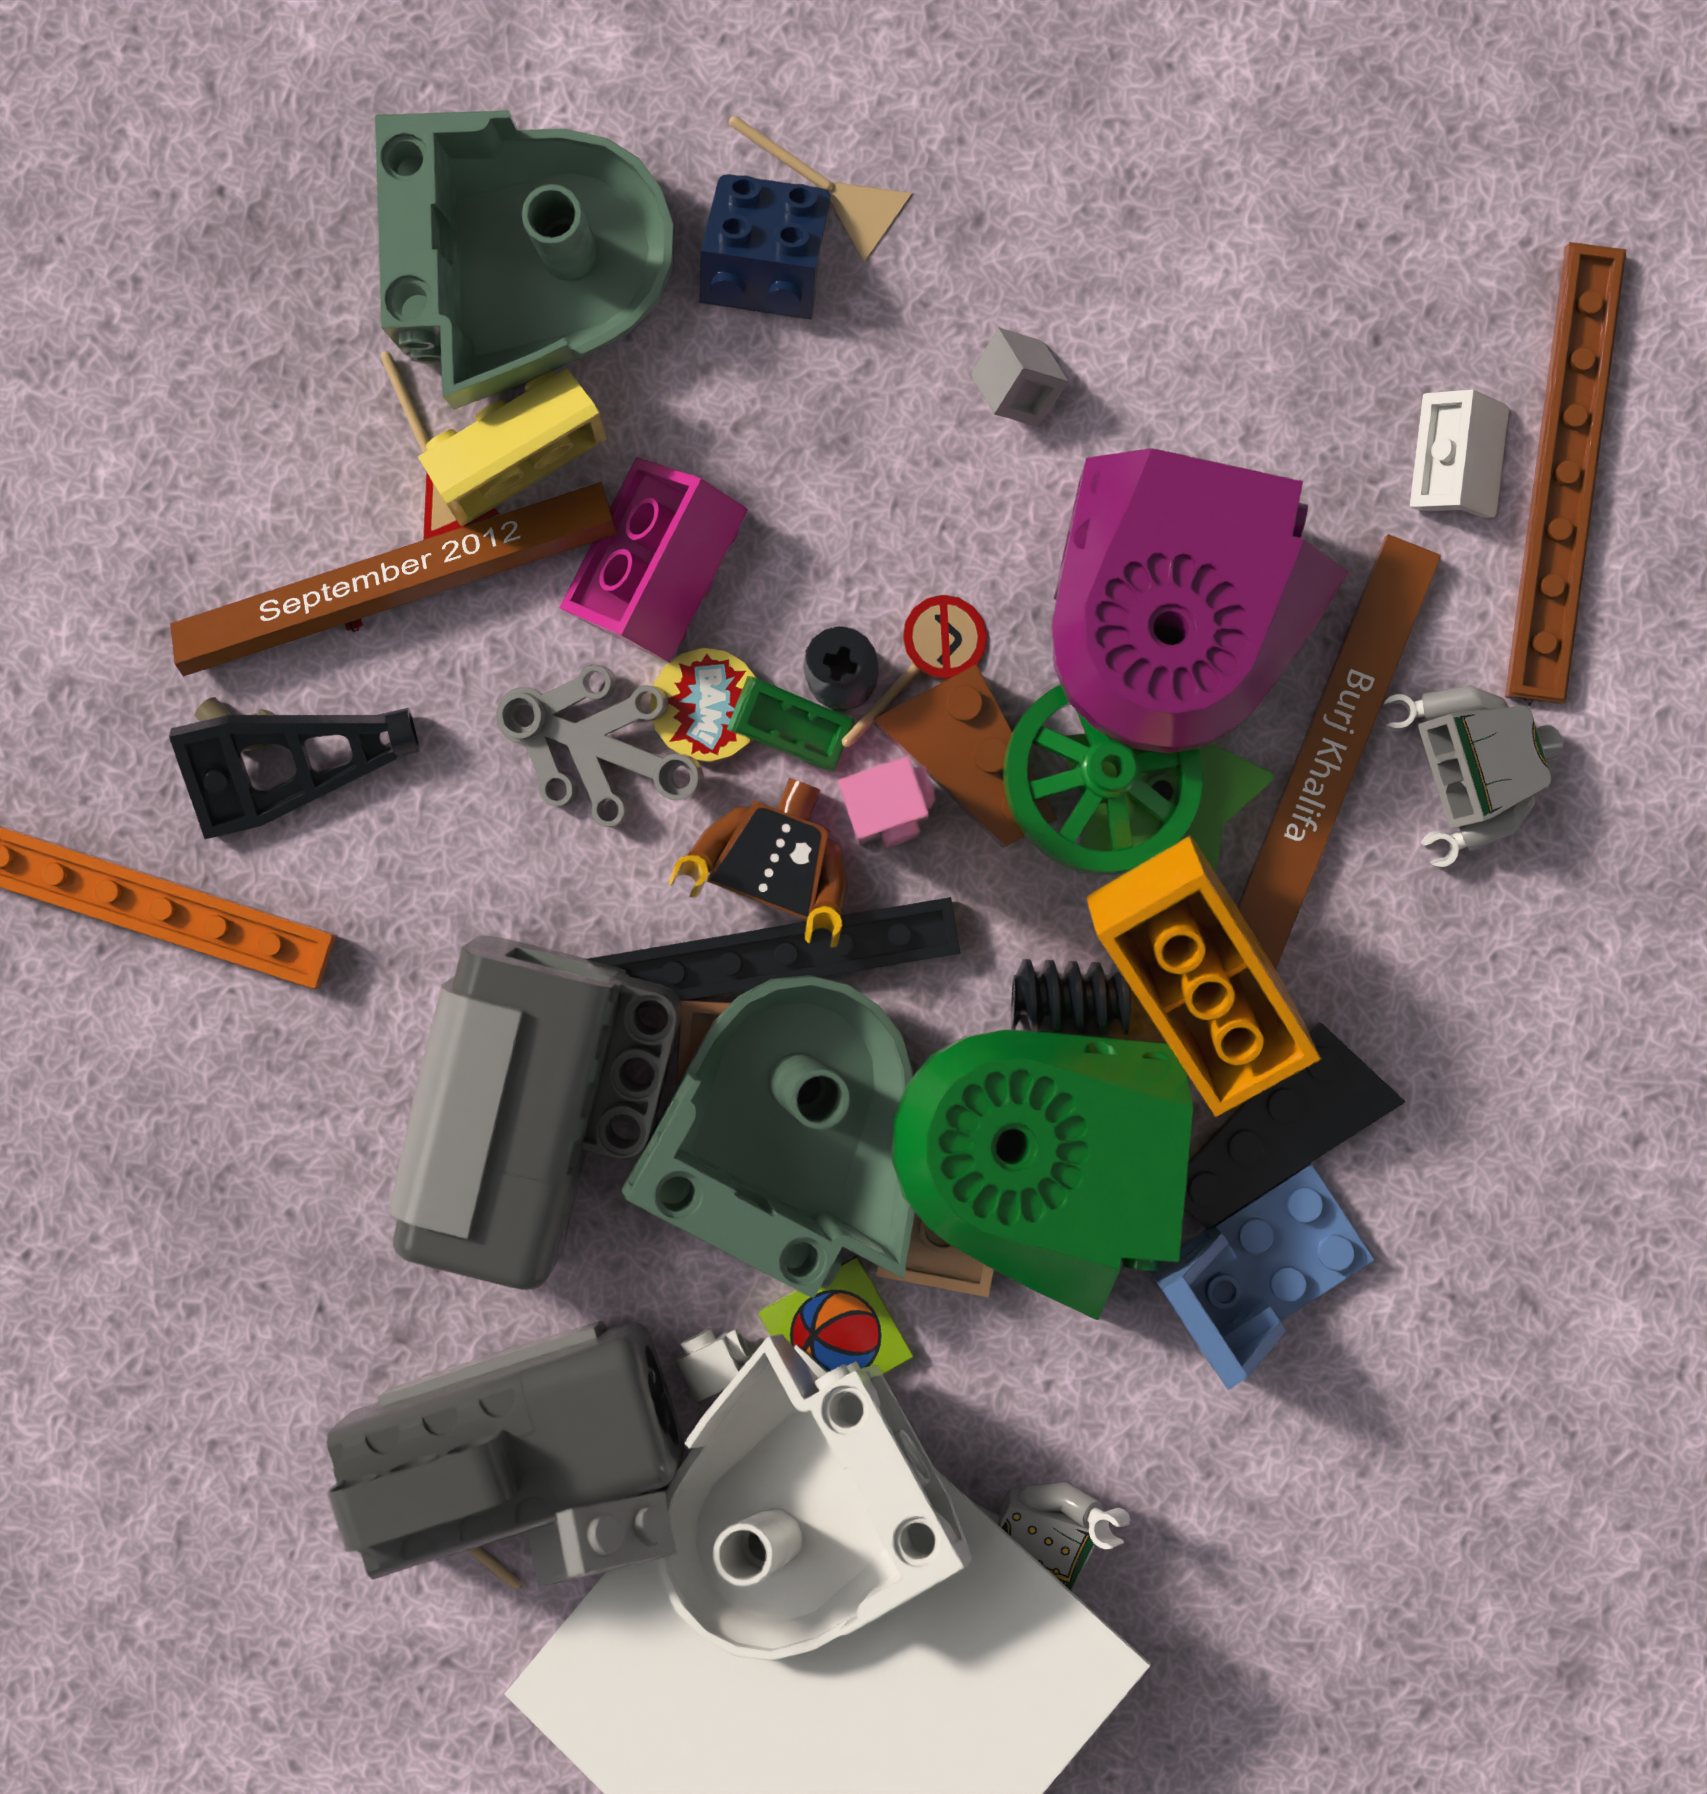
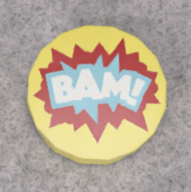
M700 648L681 653L663 667L653 686L661 688L668 698V708L665 714L659 719L653 720L656 732L670 749L678 754L689 755L697 761L712 763L734 756L747 747L752 740L727 730L747 676L756 678L745 662L723 650ZM651 693L649 708L652 713L655 711L658 703L653 693Z

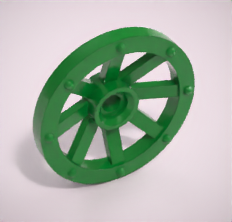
M1060 684L1043 694L1021 717L1010 736L1003 766V782L1008 806L1016 824L1025 837L1042 854L1054 862L1087 874L1115 875L1126 873L1178 843L1190 827L1197 813L1203 789V767L1199 748L1172 753L1155 751L1134 755L1131 750L1132 748H1128L1116 740H1110L1108 736L1095 730L1076 710L1091 747L1089 748L1042 726L1054 713L1071 705ZM1035 744L1075 763V769L1028 782L1027 765L1031 745ZM1107 761L1115 766L1117 770L1116 778L1108 777L1103 773L1102 762ZM1177 767L1178 787L1174 805L1138 778V775L1140 773ZM1078 788L1083 795L1060 832L1057 833L1044 820L1034 801ZM1126 794L1164 823L1153 837L1133 847L1125 798ZM1106 803L1114 851L1092 850L1074 844L1098 805Z

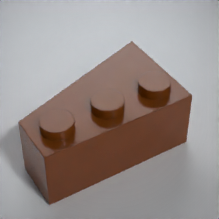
M977 665L873 719V724L909 756L918 767L924 765L928 776L1002 848L1025 837L1011 814L1003 782L1004 757L1012 731ZM1028 763V782H1032L1037 779ZM1046 797L1034 801L1038 811L1048 824L1058 820Z

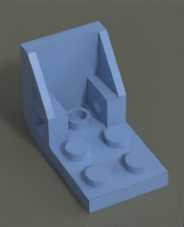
M1310 1163L1212 1227L1205 1229L1180 1246L1179 1262L1159 1261L1158 1270L1149 1272L1213 1370L1229 1390L1248 1378L1285 1334L1286 1330L1281 1324L1282 1320L1373 1262L1374 1258Z

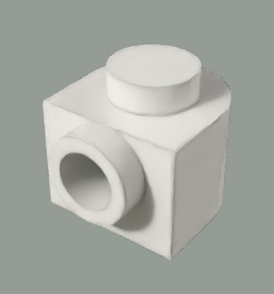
M711 1328L680 1343L684 1353L679 1355L675 1361L694 1400L697 1402L725 1390L751 1358V1353L743 1335L738 1329L731 1332L728 1330L715 1337Z

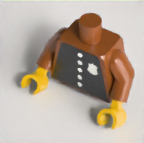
M788 778L777 809L757 801H753L750 807H734L707 827L689 853L678 859L675 863L668 882L672 886L678 876L688 875L692 877L696 883L689 895L691 898H696L700 895L707 879L709 883L807 920L805 940L808 943H811L812 932L818 928H825L832 933L830 947H836L839 943L842 928L841 915L848 889V880L841 847L829 838L830 830L809 822L821 791L816 787Z

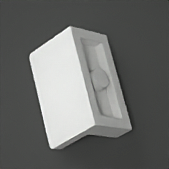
M1476 390L1423 394L1410 500L1411 508L1420 511L1463 510L1482 518L1496 517L1509 414L1507 404Z

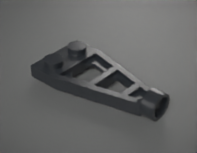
M409 708L378 715H226L171 728L169 739L204 839L261 827L396 760V757L420 751L413 717ZM388 731L390 743L385 745L380 740V733ZM341 735L348 739L353 754L349 761L323 771H317L312 768L304 744L307 739ZM253 744H277L284 746L292 753L297 769L296 773L290 780L270 790H257L251 785L241 752L245 747Z

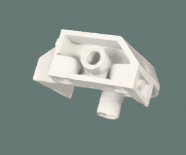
M779 1334L765 1339L703 1415L685 1441V1445L692 1450L674 1475L665 1493L677 1553L659 1558L657 1562L659 1575L674 1610L700 1638L735 1657L773 1661L815 1650L842 1634L846 1636L963 1569L973 1559L952 1499L878 1365L861 1369L856 1361L847 1366L844 1364L818 1378L784 1335ZM759 1538L763 1541L766 1551L761 1547Z

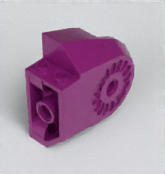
M1154 448L1086 458L1079 478L1054 594L1056 603L1051 623L1053 667L1068 702L1095 730L1128 748L1172 753L1207 747L1238 728L1256 710L1287 670L1348 575L1346 569L1311 543L1300 538L1308 512V504L1299 503L1303 481Z

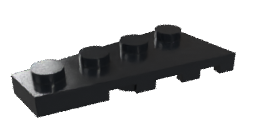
M1318 1023L1309 1034L1320 1056V1060L1244 1101L1188 1161L1184 1208L1208 1229L1406 1101L1323 1023Z

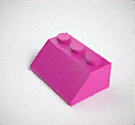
M636 457L610 507L617 534L592 542L559 608L641 651L670 663L677 648L684 641L687 628L703 597L710 590L713 578L729 546L735 541L739 527L748 509L702 478Z

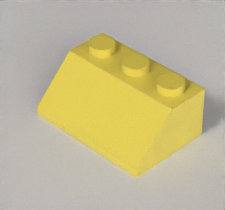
M568 368L557 374L551 371L529 381L524 387L526 391L524 394L507 404L504 400H498L487 405L476 414L475 419L477 422L458 433L455 429L444 431L426 444L428 451L418 456L461 527L607 439L598 409Z

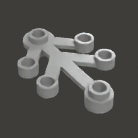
M590 665L581 671L578 678L544 694L529 687L515 688L506 693L497 707L496 720L498 727L507 739L514 743L525 745L541 781L540 795L544 802L550 806H566L572 803L578 794V784L572 775L560 771L548 738L568 746L591 798L592 817L596 823L603 827H614L623 824L629 816L630 808L624 796L614 793L599 758L654 779L657 791L669 800L689 799L695 796L703 785V770L695 758L686 754H672L663 758L607 736L637 720H656L662 717L668 708V698L666 693L657 686H640L634 690L631 698L577 723L555 714L585 698L603 700L610 697L616 688V677L609 668L600 665ZM595 672H600L605 678V687L599 693H594L589 686V679ZM647 692L653 693L658 702L655 711L650 714L644 712L641 707V698ZM525 705L530 706L534 711V721L527 727L523 726L518 720V712ZM679 766H684L690 772V782L684 788L677 786L673 780L674 771ZM558 778L564 781L567 787L566 795L561 800L555 799L550 792L552 782ZM608 799L615 801L619 809L617 817L612 821L608 820L602 812L603 804Z

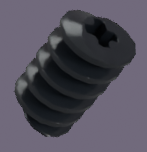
M841 626L825 629L812 638L805 650L803 668L809 690L816 700L829 709L842 711L857 708L867 701L876 688L878 678V660L875 648L868 638L854 628ZM842 658L849 659L851 671L855 674L845 673L841 681H834L829 664L839 666Z
M1022 959L1016 975H1013L1011 1030H1016L1021 1015H1027L1032 1031H1038L1044 1016H1050L1055 1032H1061L1067 1017H1073L1078 1033L1084 1034L1090 1018H1096L1101 1034L1107 1035L1113 1019H1119L1124 1035H1128L1131 1018V987L1115 963L1107 979L1100 962H1091L1083 978L1077 961H1068L1062 976L1059 977L1054 960H1045L1039 976H1036L1031 959Z

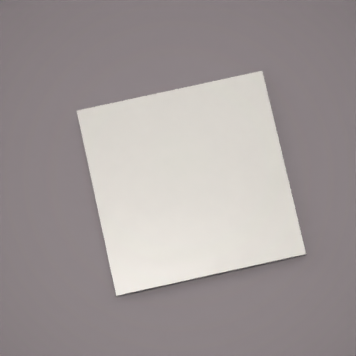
M798 1345L794 1347L818 1378L829 1373ZM935 1468L952 1499L973 1560L963 1569L846 1636L842 1634L815 1650L773 1661L735 1657L700 1638L674 1610L659 1575L657 1559L607 1571L504 1695L604 1794H1043L1146 1672L1151 1663ZM759 1538L761 1547L766 1551L763 1541Z

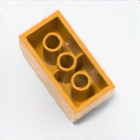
M1191 836L1086 896L1098 938L1215 1117L1320 1060L1304 1020L1282 979L1209 861Z

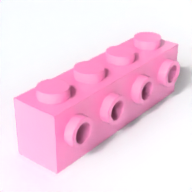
M909 756L837 780L860 846L882 838L884 847L889 848L917 838L920 832L919 825L925 823L929 815L927 810L932 808L936 800L924 765L913 769Z

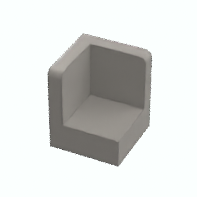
M1002 328L997 329L972 370V378L994 415L1040 427L1069 382L1043 341Z

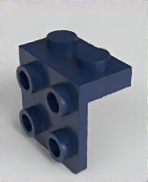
M722 175L717 182L700 251L699 303L812 320L816 296L818 259L830 207V193L826 189L811 187L805 184H791L745 175Z

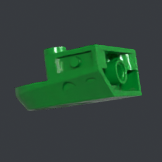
M1011 1029L964 1036L930 1055L906 1085L892 1119V1163L902 1197L925 1226L945 1242L1025 1287L1095 1320H1099L1120 1272L1121 1262H1123V1267L1157 1271L1159 1261L1179 1262L1193 1116V1103L1187 1074L1168 1043ZM1004 1133L1002 1145L996 1151L997 1139Z

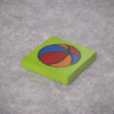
M858 1255L842 1263L832 1283L827 1288L821 1286L814 1299L798 1290H794L758 1311L770 1336L783 1334L793 1348L798 1345L829 1372L844 1364L847 1366L857 1361L861 1369L878 1365L882 1374L913 1357V1352Z

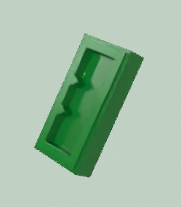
M747 676L727 730L827 771L835 772L844 748L842 739L851 730L855 719L757 678Z

